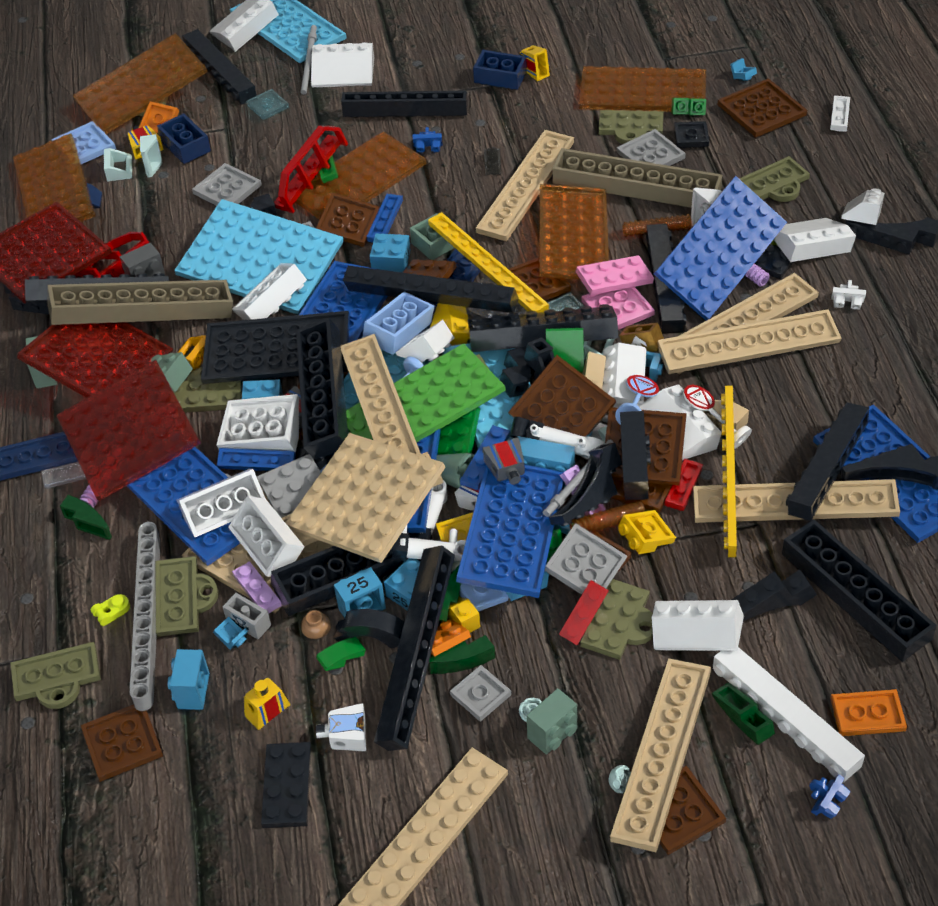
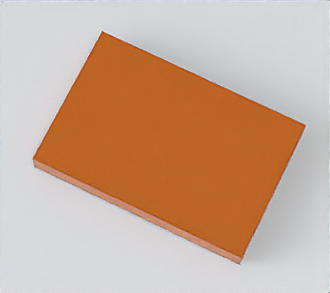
M897 689L831 694L830 699L838 732L842 736L903 732L907 729Z

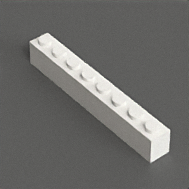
M739 647L737 651H720L714 656L713 669L715 673L756 702L764 715L774 721L783 733L790 735L799 747L806 749L816 762L822 763L833 777L836 778L840 774L845 778L843 780L844 783L862 767L865 757L862 752Z

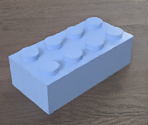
M404 291L365 321L362 338L375 334L380 349L393 355L431 324L434 305Z

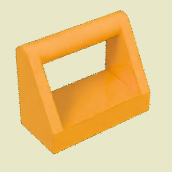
M206 335L190 337L177 352H182L185 355L191 346H195L190 354L185 357L193 368L191 372L203 364Z

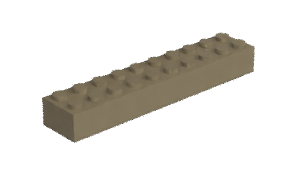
M561 148L552 168L553 184L692 208L694 188L721 190L723 177L721 174Z
M227 280L48 285L47 290L51 325L231 318L233 306Z

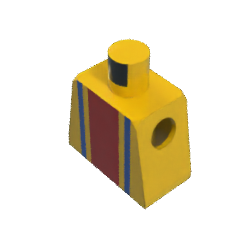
M533 45L520 52V56H526L527 74L536 81L550 76L547 49Z
M134 126L128 132L135 160L142 158L140 136L156 134L160 151L163 150L160 136L149 126L141 128Z
M270 678L257 681L254 688L244 696L245 717L258 730L290 706L282 690Z

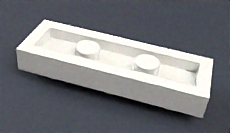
M834 96L830 130L847 131L850 97Z

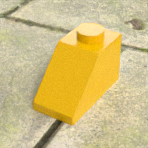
M458 597L457 603H450L448 612L450 620L452 619L468 629L469 633L480 628L479 612L468 598Z

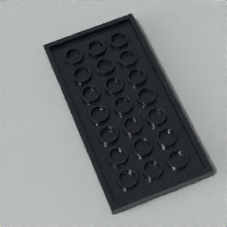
M349 311L207 323L201 381L203 384L299 376L296 330L330 318L339 329L341 345L347 344L349 342ZM341 351L343 372H347V365Z

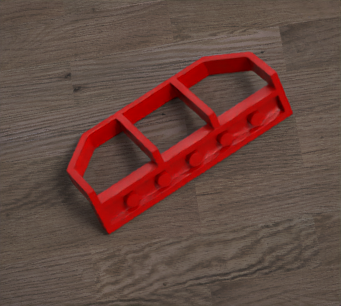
M318 126L283 169L280 177L278 198L274 201L276 209L294 213L295 210L292 205L306 188L310 190L314 188L311 181L321 168L329 169V158L340 145H348L340 127ZM324 131H334L336 136L327 135L322 143L318 144L317 140ZM312 148L314 153L302 166L300 161ZM296 169L297 174L289 183V175Z
M128 232L107 242L65 276L74 275L77 278L83 275H94V278H101V275H112V277H119L120 274H124L120 260L122 255L119 251L112 250L131 241H140L126 252L128 253L148 244L149 241L143 232ZM100 259L116 260L100 273L97 268H90Z

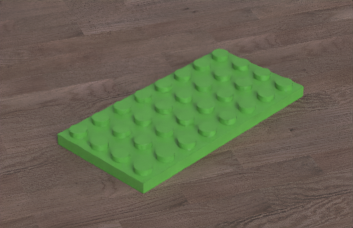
M464 343L394 383L416 443L506 391L505 385ZM358 403L347 409L348 432L373 440L361 404Z

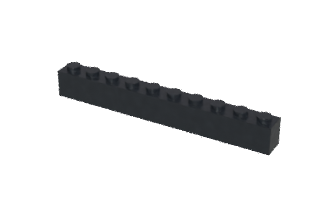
M349 265L343 278V282L349 291L398 297L405 291L427 302L506 313H515L519 299L514 287Z
M442 545L423 549L374 743L387 751L408 749L455 554Z

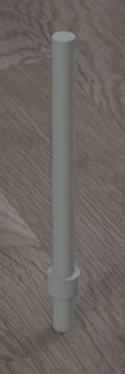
M316 25L311 26L307 39L308 48L301 86V94L303 95L307 93L312 62V47L317 40Z
M608 440L605 444L613 443V441ZM587 464L559 494H556L550 500V504L543 511L546 517H549L565 503L567 496L581 482Z

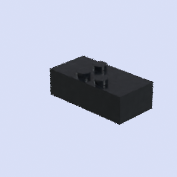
M644 411L620 412L625 501L649 499L647 465H651L649 435L645 436Z

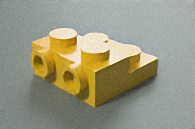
M656 510L623 515L618 525L620 535H625L629 541V547L632 550H636L638 554L655 552L657 546L672 544L676 539Z

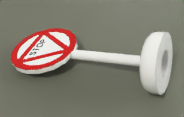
M688 385L683 390L684 398L691 406L699 410L709 411L722 424H725V420H721V416L713 409L715 400L710 392L697 385ZM743 426L738 430L734 429V449L739 447L752 432L750 427Z

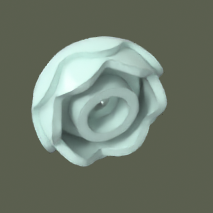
M527 698L519 707L520 717L527 722V715L542 701L538 698Z
M619 765L611 770L609 785L615 792L624 793L631 774L629 768Z

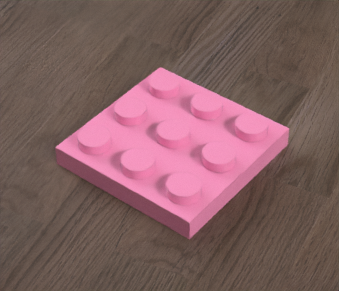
M635 287L594 295L588 293L582 296V303L585 306H591L592 308L599 307L602 304L613 306L617 315L618 330L655 315L653 307Z

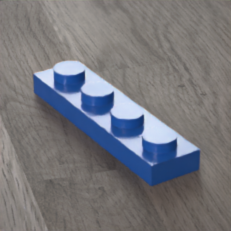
M386 194L367 235V242H373L376 233H389L403 202V196Z
M492 425L460 479L462 486L479 491L486 467L483 460V447L507 441L510 437L508 436L510 430Z
M220 448L217 467L219 469L271 471L294 461L296 454L295 451Z

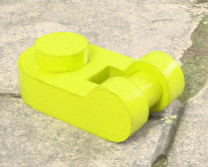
M115 595L101 604L93 605L91 613L98 617V622L102 626H105L127 613L130 609V603L125 595Z

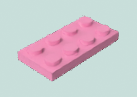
M639 255L577 266L576 268L577 275L590 295L652 284L654 281L653 275Z

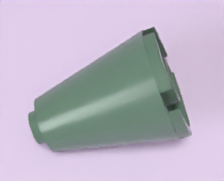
M471 453L437 455L436 460L443 462L446 467L441 474L446 484L459 489L462 486L460 479L475 455Z

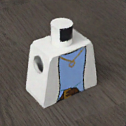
M363 703L331 710L328 713L329 724L316 725L317 738L329 737L332 749L366 751V724Z

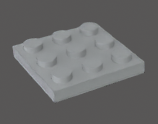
M656 129L617 147V153L625 159L667 166L685 159V152Z
M224 163L196 185L192 191L194 195L216 206L221 199L239 204L262 184L261 180Z
M308 454L259 475L257 479L269 503L278 515L283 518L293 513L321 472L312 456Z
M575 523L545 566V571L580 594H583L590 580L607 589L626 560L627 555Z

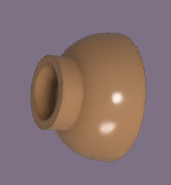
M317 610L308 612L301 623L302 633L311 639L322 638L331 629V622L328 616Z

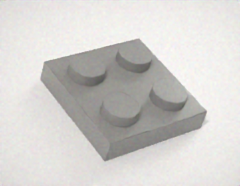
M480 665L450 690V696L481 722L511 696V690Z

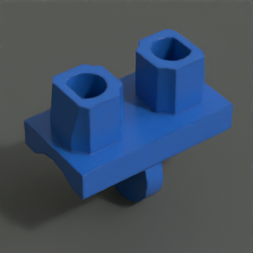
M426 127V132L413 134V144L417 153L425 152V147L431 146L432 152L440 151V146H442L441 133L429 132V127Z
M838 774L835 780L831 779L829 782L823 777L820 781H811L809 785L813 791L811 797L814 799L818 798L811 810L814 815L822 813L830 819L837 815L840 807L832 801V798L834 797L838 801L843 802L851 792L842 784L845 779L843 776Z

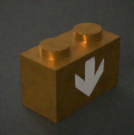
M658 322L626 326L619 335L622 343L645 347L648 352H657L659 350L658 340L664 339Z

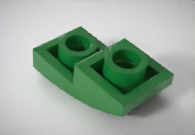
M672 97L671 114L705 115L706 99Z
M356 637L329 646L318 653L316 658L323 668L329 671L345 667L346 660L364 656L366 649Z

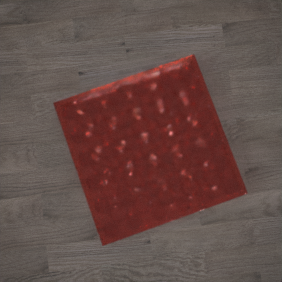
M55 202L0 233V281L25 304V279H28V277L39 276V279H47V276H58V279H65V276L77 274L105 258L112 251L106 243L58 202Z
M127 322L51 325L19 351L17 359L106 410L111 411L140 384L137 379L142 374V370L149 365L151 359L156 355L172 353L173 348Z
M157 360L148 363L57 415L98 501L201 443Z

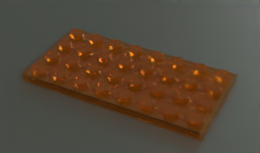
M175 33L77 92L73 97L90 120L107 134L145 111L150 101L158 103L207 73V69Z
M583 66L579 109L671 112L672 97L706 99V69Z
M382 132L335 161L338 178L323 183L320 172H318L311 181L314 188L312 190L306 188L295 203L320 220L332 192L367 203L426 165V158L385 132Z
M72 133L13 157L28 225L34 241L95 217Z
M540 184L539 277L581 280L576 273L577 266L609 261L606 189Z

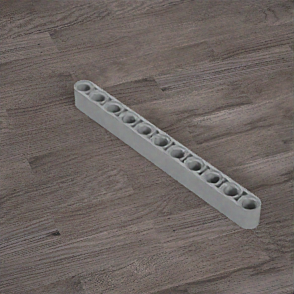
M153 522L141 524L138 531L130 696L135 708L139 711L150 709L154 702L156 658L155 561L160 560V537L157 527Z

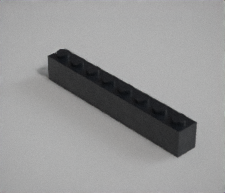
M198 29L182 35L183 48L197 60L198 64L204 67L205 71L211 74L213 79L215 78L220 86L225 88L227 93L232 95L235 101L237 100L243 105L257 98L255 85Z
M467 91L342 92L341 99L343 117L467 115L468 109Z
M667 224L646 225V242L651 273L654 277L653 285L660 329L662 334L682 333L683 325H686V314L682 313L684 312V302H681L680 300L682 299L653 274L674 250L673 242H670L672 240L671 230H668Z
M163 273L154 274V277H147V274H136V277H129V274H120L119 277L101 275V278H94V275H83V278L68 275L65 276V279H58V276H47V279H39V276H30L28 279H25L26 303L47 302L48 285L169 281V276H165Z
M846 402L843 409L839 410L836 421L833 420L830 431L825 433L822 444L818 445L815 456L810 458L809 466L803 470L800 481L795 483L792 494L787 496L786 506H788V515L812 521L869 422V407Z

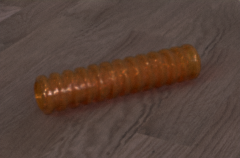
M686 214V216L681 215V217L676 215V217L670 216L669 218L667 216L665 218L660 217V219L655 218V220L650 218L649 220L644 219V221L639 220V222L637 220H634V222L629 221V223L625 221L622 227L623 234L627 237L628 235L633 236V234L638 235L639 233L643 235L646 233V225L667 224L668 230L675 231V229L680 230V228L682 230L686 228L691 229L692 221L691 216Z
M635 501L599 511L598 513L588 514L578 519H572L570 530L575 523L589 532L616 526L620 523L623 515L645 512V508L640 501Z

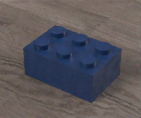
M482 50L473 67L474 83L518 90L527 72L526 56Z
M184 113L157 125L161 142L183 164L211 151L208 136Z

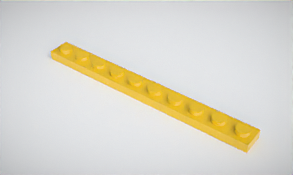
M442 212L428 219L430 227L499 286L514 287L519 297L518 303L528 312L536 311L541 313L549 309V304Z
M725 386V394H721V405H725V409H721V420H725V424H722V436H726V439H722V451H726V455H722V467H726V471L722 473V480L727 485V487H723V499H727V503H723V516H727V520H723V532L728 534V537H724V549H728V557H736L733 386Z

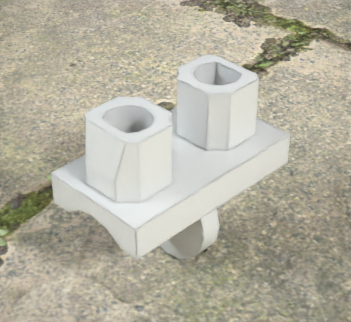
M848 280L847 285L840 284V288L833 287L831 300H833L834 307L836 308L844 307V301L851 302L852 309L859 310L862 303H864L866 290L858 289V286L852 285V280Z

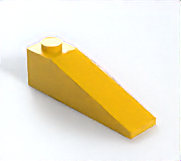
M438 303L430 327L443 320L455 337L450 344L452 346L463 343L467 344L469 331L466 308Z

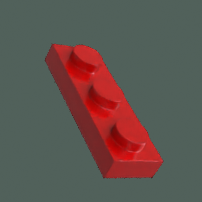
M684 459L681 467L680 486L672 485L666 497L665 506L684 511L693 492V486L696 485L703 470V464Z
M590 580L559 635L578 645L609 590Z

